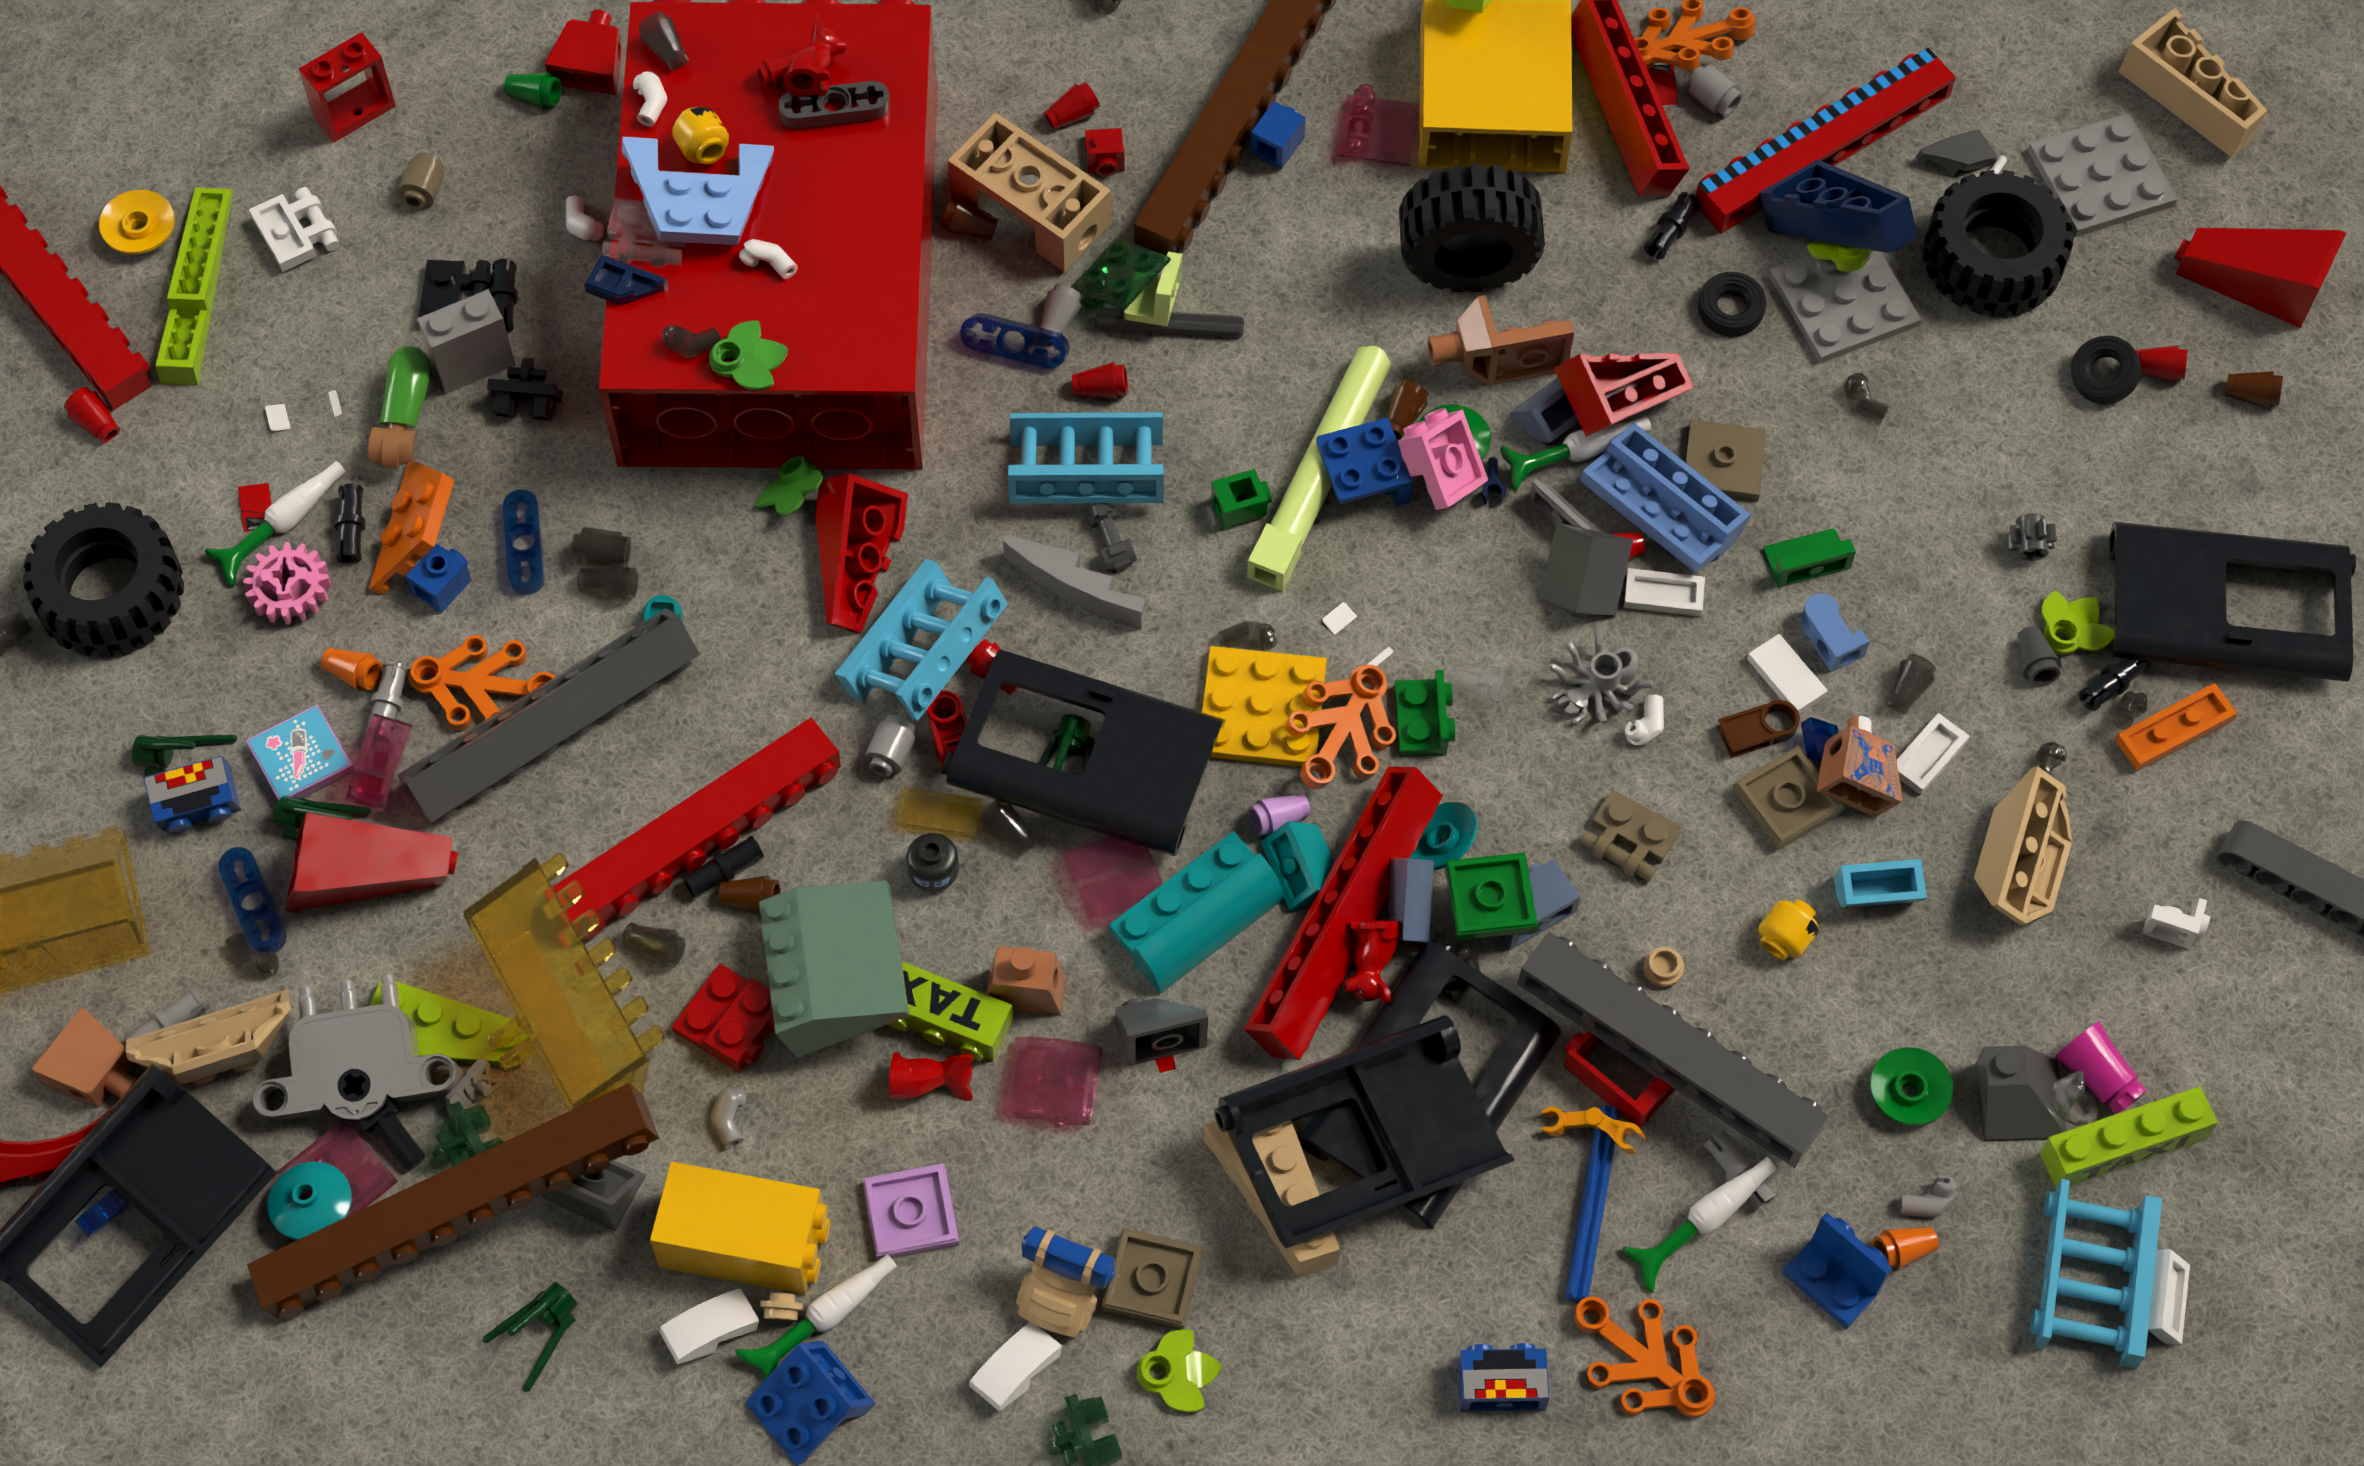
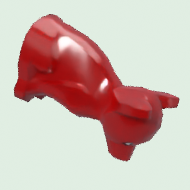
M820 15L815 16L809 47L799 51L793 57L783 79L784 88L791 95L801 97L811 95L826 96L829 86L825 81L830 79L828 69L831 66V58L847 50L846 41L838 39L835 31L821 26Z
M1399 920L1349 922V928L1354 930L1356 934V947L1353 957L1357 972L1351 978L1344 981V991L1352 993L1356 999L1363 1002L1374 1001L1378 998L1384 1003H1389L1391 1001L1390 991L1381 980L1380 973L1390 961L1395 951L1399 935Z
M899 1052L893 1053L889 1073L890 1100H907L908 1098L921 1096L945 1084L960 1100L971 1101L973 1093L969 1084L973 1075V1068L971 1066L973 1056L970 1054H954L940 1062L930 1058L906 1059Z

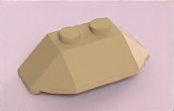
M2038 766L2032 767L1994 808L1974 875V879L1991 906L2019 925L2027 924L2053 911L2072 845L2069 813L2064 798L2067 797L2066 786Z
M286 989L127 1039V1058L147 1069L154 1063L180 1084L192 1081L195 1085L204 1084L215 1079L217 1073L230 1069H233L235 1072L248 1070L256 1066L258 1060L264 1059L290 1012L291 998L289 991Z

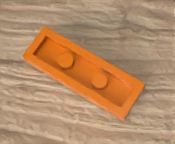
M2213 683L2119 732L2115 742L2136 771L2234 721L2238 713L2216 683Z

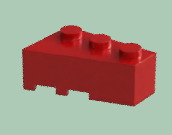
M1639 353L1635 356H1619V354L1589 356V354H1578L1554 367L1586 437L1663 404L1694 388L1679 353Z

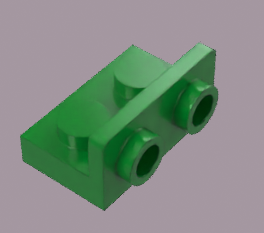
M1435 670L1434 679L1395 680L1394 691L1399 757L1447 755L1448 742L1455 741L1454 718H1447V706H1452L1453 694L1452 684L1445 683L1444 670Z

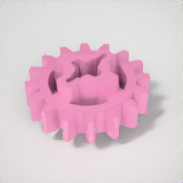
M285 542L281 551H277L271 545L269 546L270 555L265 557L258 553L255 555L259 563L258 566L248 565L246 568L250 578L243 579V584L247 591L245 594L248 602L254 606L259 617L266 613L271 623H274L279 616L283 617L286 625H290L292 616H298L302 622L306 621V611L310 610L318 613L319 608L316 602L328 601L329 599L325 589L332 587V583L328 576L329 570L325 561H321L316 550L308 554L305 544L301 543L296 550H292L290 543ZM269 598H276L278 602L273 601Z

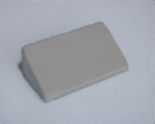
M1539 479L1532 482L1529 502L1555 526L1558 522L1600 532L1548 483Z

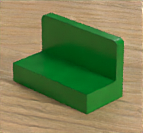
M1833 528L1766 545L1763 549L1778 588L1851 569L1856 554L1852 540L1840 541L1837 531Z

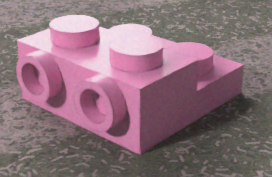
M1446 408L1432 411L1424 416L1426 423L1421 421L1403 429L1405 437L1397 441L1410 477L1423 475L1427 491L1436 510L1450 507L1489 481L1463 410L1447 413Z

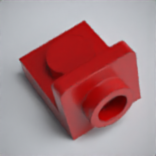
M1122 128L1085 130L1088 174L1097 173L1102 176H1110L1116 172L1125 171Z

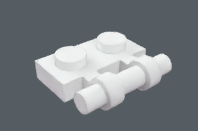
M307 187L296 191L295 196L298 201L288 204L284 195L281 194L249 209L254 223L282 272L316 257L313 244L317 242L323 243L329 252L335 251L340 246L336 237L337 230L330 220H326L322 213L323 206L317 196L311 194ZM302 218L309 219L312 225L303 229L298 220Z

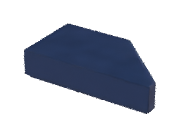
M601 255L584 286L586 293L618 305H624L666 291L668 283L664 277Z

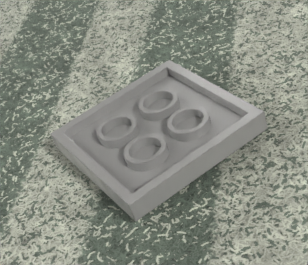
M2130 113L2042 139L2029 145L2028 152L2047 187L2053 191V198H2059L2066 207L2064 214H2068L2071 217L2073 224L2072 233L2075 237L2173 207L2178 200Z
M1870 252L1866 259V265L1856 271H1840L1832 260L1816 259L1811 254L1772 268L1769 271L1768 276L1819 363L1920 326V316L1881 252Z

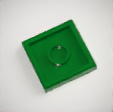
M1525 852L1445 861L1444 868L1456 941L1537 932L1538 921Z

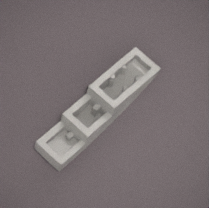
M1005 534L1003 539L1004 559L1034 582L1064 600L1101 617L1142 629L1146 617V599L1113 591V576L1080 568V553Z

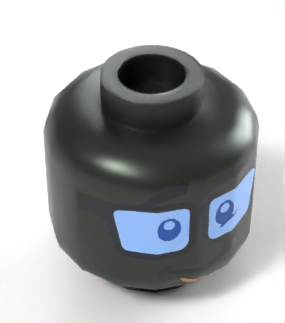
M927 833L914 839L908 847L906 854L909 878L915 886L923 891L938 892L953 884L959 872V859L957 848L949 838L943 834Z

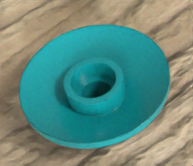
M1446 802L1438 805L1433 818L1429 821L1417 843L1415 851L1409 859L1434 861V870L1444 868L1445 861L1460 859L1470 849L1478 832L1476 814L1469 806L1461 802Z
M323 1162L298 1164L284 1172L272 1186L267 1203L268 1214L274 1227L282 1235L297 1241L347 1217L352 1204V1191L348 1180L336 1167ZM313 1191L309 1199H299L305 1192Z

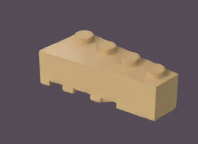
M2174 8L2131 42L2118 72L2232 158L2254 140L2267 110L2239 78H2231L2224 70L2225 63L2217 54L2214 56L2210 55L2201 44L2203 38L2195 29L2189 31L2181 22L2183 16Z
M1216 1120L1205 1123L1204 1142L1222 1164L1228 1177L1240 1190L1247 1201L1246 1203L1262 1222L1269 1236L1298 1278L1338 1265L1340 1248L1333 1231L1290 1248H1285L1281 1244L1228 1132H1222ZM1292 1122L1252 1138L1263 1165L1284 1205L1293 1206L1319 1196Z

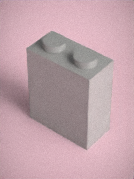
M489 289L417 318L431 366L445 394L516 365L504 319Z

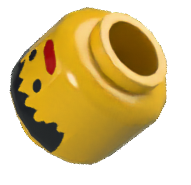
M695 107L684 110L672 128V136L686 159L694 164H711L716 162L724 155L729 143V133L715 111L708 107Z
M1796 899L1794 903L1787 900L1777 901L1759 924L1758 932L1761 936V946L1771 955L1783 961H1786L1787 958H1800L1819 933V926L1813 918L1816 912L1811 906L1800 899Z

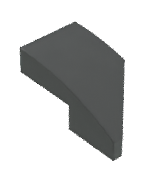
M1980 130L1969 131L1940 140L1922 148L1915 156L1923 164L1926 161H1932L1940 165L1944 170V174L1949 177H1954L1959 169L1967 171L1986 168L1992 165L1998 158Z

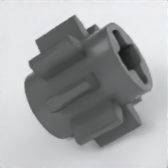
M2037 513L2019 516L2016 519V525H2010V532L2007 533L2009 550L2019 549V557L2027 561L2045 558L2049 554L2048 549H2054V542L2057 541L2055 523L2045 524V517Z

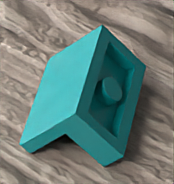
M1287 821L1262 840L1261 844L1271 868L1281 883L1284 899L1289 911H1300L1315 900L1335 862L1318 825Z

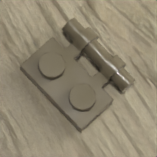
M1612 789L1592 821V826L1604 833L1599 837L1586 830L1579 844L1591 850L1593 857L1601 861L1605 858L1624 868L1623 873L1632 878L1637 875L1650 882L1657 868L1644 862L1646 857L1649 856L1662 864L1681 833L1682 827ZM1617 839L1634 848L1635 851L1630 854L1613 845V843Z

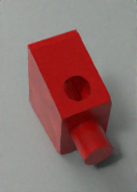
M596 9L591 12L588 22L574 19L567 21L546 59L545 67L547 73L549 72L553 77L559 78L561 85L564 87L617 95L622 43L619 29L615 26H610L612 21L611 15L606 11Z

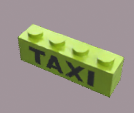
M902 962L910 1016L888 1025L900 1031H906L908 1028L921 1032L925 1040L938 1046H944L946 1042L959 1047L962 1054L972 1055L973 1060L981 1061L984 1057L994 1061L1013 1021L1012 1004Z
M2201 1086L2053 1135L2047 1139L2039 1154L2055 1188L2061 1179L2070 1180L2069 1186L2207 1140L2217 1126L2218 1121Z

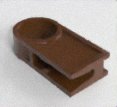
M1774 700L1767 704L1718 719L1720 725L1716 727L1730 757L1733 758L1770 745L1786 742L1793 738L1799 726L1800 716L1799 711L1793 704L1784 700ZM1772 711L1784 712L1793 720V727L1787 731H1776L1768 726L1765 717Z

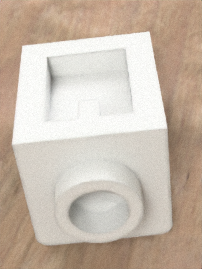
M2199 898L2190 916L2184 914L2178 908L2172 906L2162 907L2155 904L2146 919L2142 934L2190 949L2196 937L2203 939L2208 928L2210 916L2204 914L2207 900Z

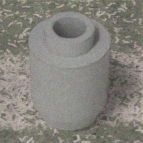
M1711 64L1704 68L1702 66L1698 67L1688 79V84L1690 85L1688 93L1715 115L1720 113L1723 117L1729 116L1738 107L1743 98V94L1738 91L1739 86Z
M888 715L885 721L879 723L864 756L871 771L884 777L901 772L915 741V726L910 721L900 716Z

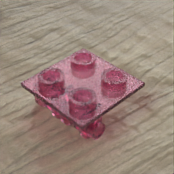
M1359 85L1354 91V95L1347 94L1337 156L1410 166L1419 104L1375 98L1376 94L1371 85Z

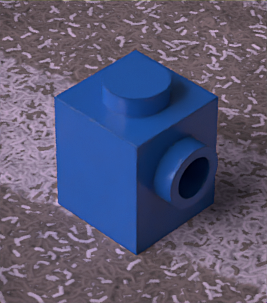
M1273 101L1251 132L1250 154L1282 169L1304 139L1306 117L1302 116L1292 107H1285Z
M436 543L435 547L406 575L411 593L442 613L472 581L467 567L468 561L455 549L448 551Z

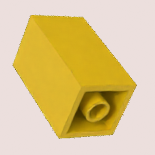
M671 1161L650 1242L658 1266L661 1268L807 1295L809 1283L816 1284L821 1268V1259L817 1258L819 1243H827L831 1219H827L828 1205L823 1204L820 1189Z

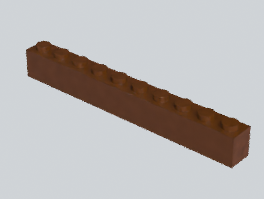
M1271 0L1136 219L1134 223L1135 244L1165 257L1168 252L1178 253L1180 249L1185 251L1189 247L1194 234V230H1192L1197 221L1202 223L1207 217L1211 197L1213 194L1220 195L1226 184L1228 169L1230 166L1236 168L1244 151L1243 144L1247 139L1251 141V132L1260 121L1259 118L1262 113H1265L1273 101L1276 100L1275 92L1279 85L1285 87L1292 73L1291 65L1295 59L1301 60L1308 47L1309 41L1307 39L1311 32L1317 34L1324 20L1323 12L1326 7L1332 8L1337 0Z
M627 1083L248 1263L247 1266L261 1309L276 1318L288 1319L295 1317L304 1311L305 1306L318 1300L326 1301L333 1299L342 1293L343 1288L356 1282L364 1283L371 1281L381 1274V1270L394 1264L409 1263L419 1256V1252L432 1246L447 1245L457 1238V1234L470 1228L485 1227L495 1220V1216L503 1212L525 1208L534 1201L533 1198L548 1191L557 1192L571 1185L573 1179L581 1175L601 1172L610 1166L611 1161L624 1155L632 1156L643 1152L648 1148L649 1143L659 1139L643 1094L630 1083Z

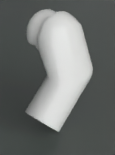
M646 71L634 78L633 87L634 89H639L638 94L643 95L646 100L637 115V119L641 124L653 127L667 102V95L659 77L652 72Z
M569 196L566 199V228L569 233L585 241L589 239L595 242L600 240L604 234L603 224L584 214V199L582 197Z
M751 239L743 244L744 248L739 252L740 260L747 266L755 267L761 259L768 262L783 279L792 277L798 269V265L777 244Z
M1659 695L1646 696L1644 698V717L1640 720H1635L1634 724L1631 721L1626 724L1624 733L1631 744L1636 746L1645 745L1662 733L1664 729L1663 697Z

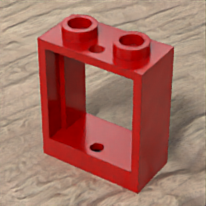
M362 32L298 68L314 119L333 143L396 107L382 56ZM364 70L366 81L330 102H326L324 93ZM357 111L362 112L361 115H355Z
M1581 1031L1577 1032L1564 1049L1567 1052L1564 1068L1611 1107L1618 1108L1623 1117L1641 1129L1676 1089L1657 1077L1634 1100L1585 1060L1602 1040L1588 1031L1585 1034Z

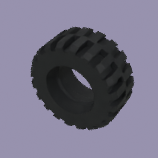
M1471 164L1470 167L1451 166L1449 170L1443 172L1438 170L1431 173L1428 179L1421 178L1408 190L1399 206L1402 260L1413 275L1425 284L1430 282L1434 288L1441 290L1450 288L1452 292H1463V290L1481 292L1484 288L1489 287L1497 289L1503 287L1506 282L1513 283L1519 280L1523 273L1528 274L1538 263L1544 252L1545 238L1540 194L1526 177L1522 178L1518 172L1511 169L1505 171L1501 166L1491 164L1490 167H1482V164Z
M1994 170L1981 171L1979 177H1976L1975 174H1970L1961 178L1960 184L1958 182L1953 183L1945 190L1944 196L1939 197L1924 239L1923 260L1928 262L1926 270L1931 279L1938 278L1936 284L1938 290L1943 295L1950 292L1953 295L1951 300L1953 303L1960 307L1964 303L1973 306L1971 312L1982 314L1984 309L1991 310L1992 316H2004L2006 310H2011L2013 315L2025 313L2028 304L2032 309L2038 307L2044 302L2045 297H2050L2057 289L2073 247L2074 235L2071 232L2073 224L2071 217L2068 214H2064L2066 207L2059 198L2054 199L2052 197L2053 191L2044 184L2041 187L2035 184V179L2025 175L2024 178L2014 176V171L2003 170L2002 174H1995ZM1985 226L2003 228L2017 235L2026 244L2030 253L2013 259L1993 257L1979 250L1971 242L1967 232Z
M106 502L105 507H98L97 503L84 505V510L78 512L71 509L63 513L64 518L60 521L52 520L44 527L46 533L43 537L37 535L30 545L34 553H28L25 557L23 566L26 572L23 575V586L27 592V598L44 630L50 637H55L59 645L66 649H71L74 646L77 654L90 656L92 650H96L99 657H112V650L121 649L122 653L126 654L135 651L133 645L140 641L147 645L155 639L153 632L156 629H160L163 632L171 624L168 614H177L181 605L178 595L184 593V581L181 577L183 571L167 534L150 515L143 516L140 509L132 506H126L125 510H122L120 503ZM121 558L137 564L136 572L131 581L121 591L110 597L99 600H85L70 595L75 579L93 563L104 559Z

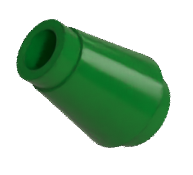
M549 72L508 74L504 82V92L507 96H512L547 109L548 106L555 107L559 103L562 85L560 79L553 77Z

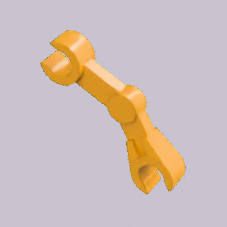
M1550 1106L1541 1111L1545 1118L1559 1117V1121L1555 1126L1541 1127L1545 1134L1550 1137H1559L1567 1129L1592 1127L1608 1134L1628 1154L1637 1153L1632 1146L1625 1143V1138L1629 1134H1637L1640 1138L1646 1140L1644 1133L1636 1124L1612 1119L1597 1107H1592L1586 1111L1563 1113L1561 1109Z

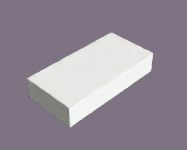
M1628 568L1623 608L1701 617L1705 577Z
M1780 634L1748 654L1747 660L1779 698L1793 704L1799 711V714L1827 696L1828 690Z
M1938 713L1897 759L1899 780L1922 795L1964 747L1970 736Z
M2171 1249L2157 1250L2148 1331L2163 1343L2176 1345L2182 1344L2190 1265Z

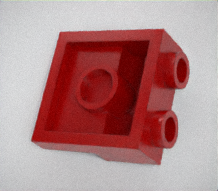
M719 963L673 1024V1032L740 1073L746 1064L753 1065L759 1059L764 1049L763 1041L770 1032L775 1033L770 988L752 977L748 981Z

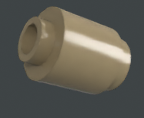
M418 153L408 162L397 191L398 196L405 205L412 209L429 208L433 205L444 177L443 164L439 158L429 153Z

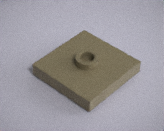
M1690 420L1685 463L1728 497L1758 501L1761 489L1766 429Z
M1799 745L1734 782L1732 788L1778 850L1840 815L1845 809L1843 803L1817 792L1820 772Z
M1122 1228L1114 1257L1116 1273L1106 1288L1102 1311L1184 1329L1204 1247Z

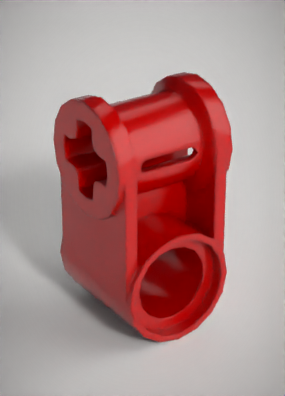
M941 690L927 708L928 727L941 769L949 751L955 752L968 721L958 695L948 690ZM941 710H949L954 713L951 717L945 719L936 716V713Z

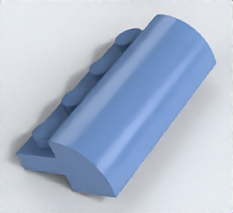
M1634 422L1610 441L1607 451L1585 468L1579 481L1695 573H1698L1711 560L1715 559L1717 561L1734 544L1751 516L1749 512Z

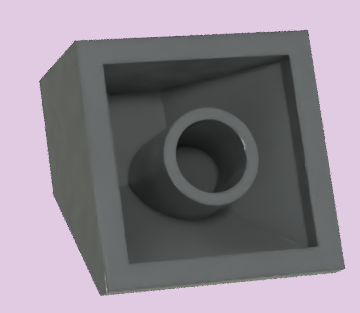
M1134 998L1115 1008V1023L1127 1066L1207 1047L1208 1015L1205 1009L1157 998L1149 1000Z
M2027 1046L1983 1047L1975 1063L1984 1141L2046 1140L2053 1135L2067 1131L2058 1060Z

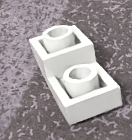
M739 1288L714 1297L683 1312L662 1325L659 1332L678 1365L715 1353L719 1342L756 1331L759 1319L742 1289Z
M1029 1322L987 1360L970 1380L969 1387L1000 1412L1029 1390L1032 1377L1060 1357L1062 1345L1039 1326Z

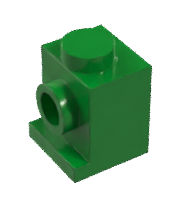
M1255 469L1211 481V501L1223 531L1231 529V526L1267 516L1268 504L1272 503L1271 492L1266 481L1260 482Z

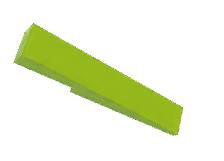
M195 187L167 296L170 310L155 365L161 384H199L233 196L232 189Z

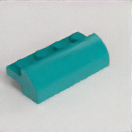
M1232 831L1111 922L1108 931L1134 959V966L1161 994L1283 901L1284 892L1278 877L1260 853L1255 855L1238 835Z

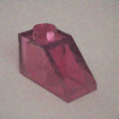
M376 713L373 714L352 769L346 801L385 811L411 733L412 724Z

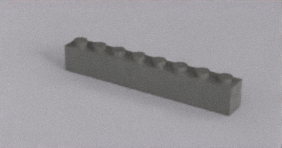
M664 609L397 774L421 816L430 823L433 821H443L452 816L457 810L456 807L468 799L476 800L486 795L491 789L490 786L500 779H509L521 773L525 768L524 765L536 757L542 758L553 753L558 748V743L569 736L576 737L587 732L592 727L591 723L601 716H610L624 708L625 701L633 696L651 692L658 686V681L670 673L674 675L683 672L690 667L691 660L700 654L679 615Z
M1548 932L1521 968L1517 985L1651 1074L1660 1078L1793 1168H1796L1821 1132L1828 1115L1822 1112V1108L1815 1101L1807 1097L1801 1098L1787 1089L1786 1084L1777 1076L1765 1074L1752 1066L1751 1061L1744 1054L1728 1050L1719 1044L1709 1031L1693 1027L1684 1021L1674 1008L1658 1004L1649 998L1644 989L1639 985L1623 981L1614 975L1610 967L1598 959L1592 960L1579 952L1577 946L1569 939L1561 936L1557 937Z

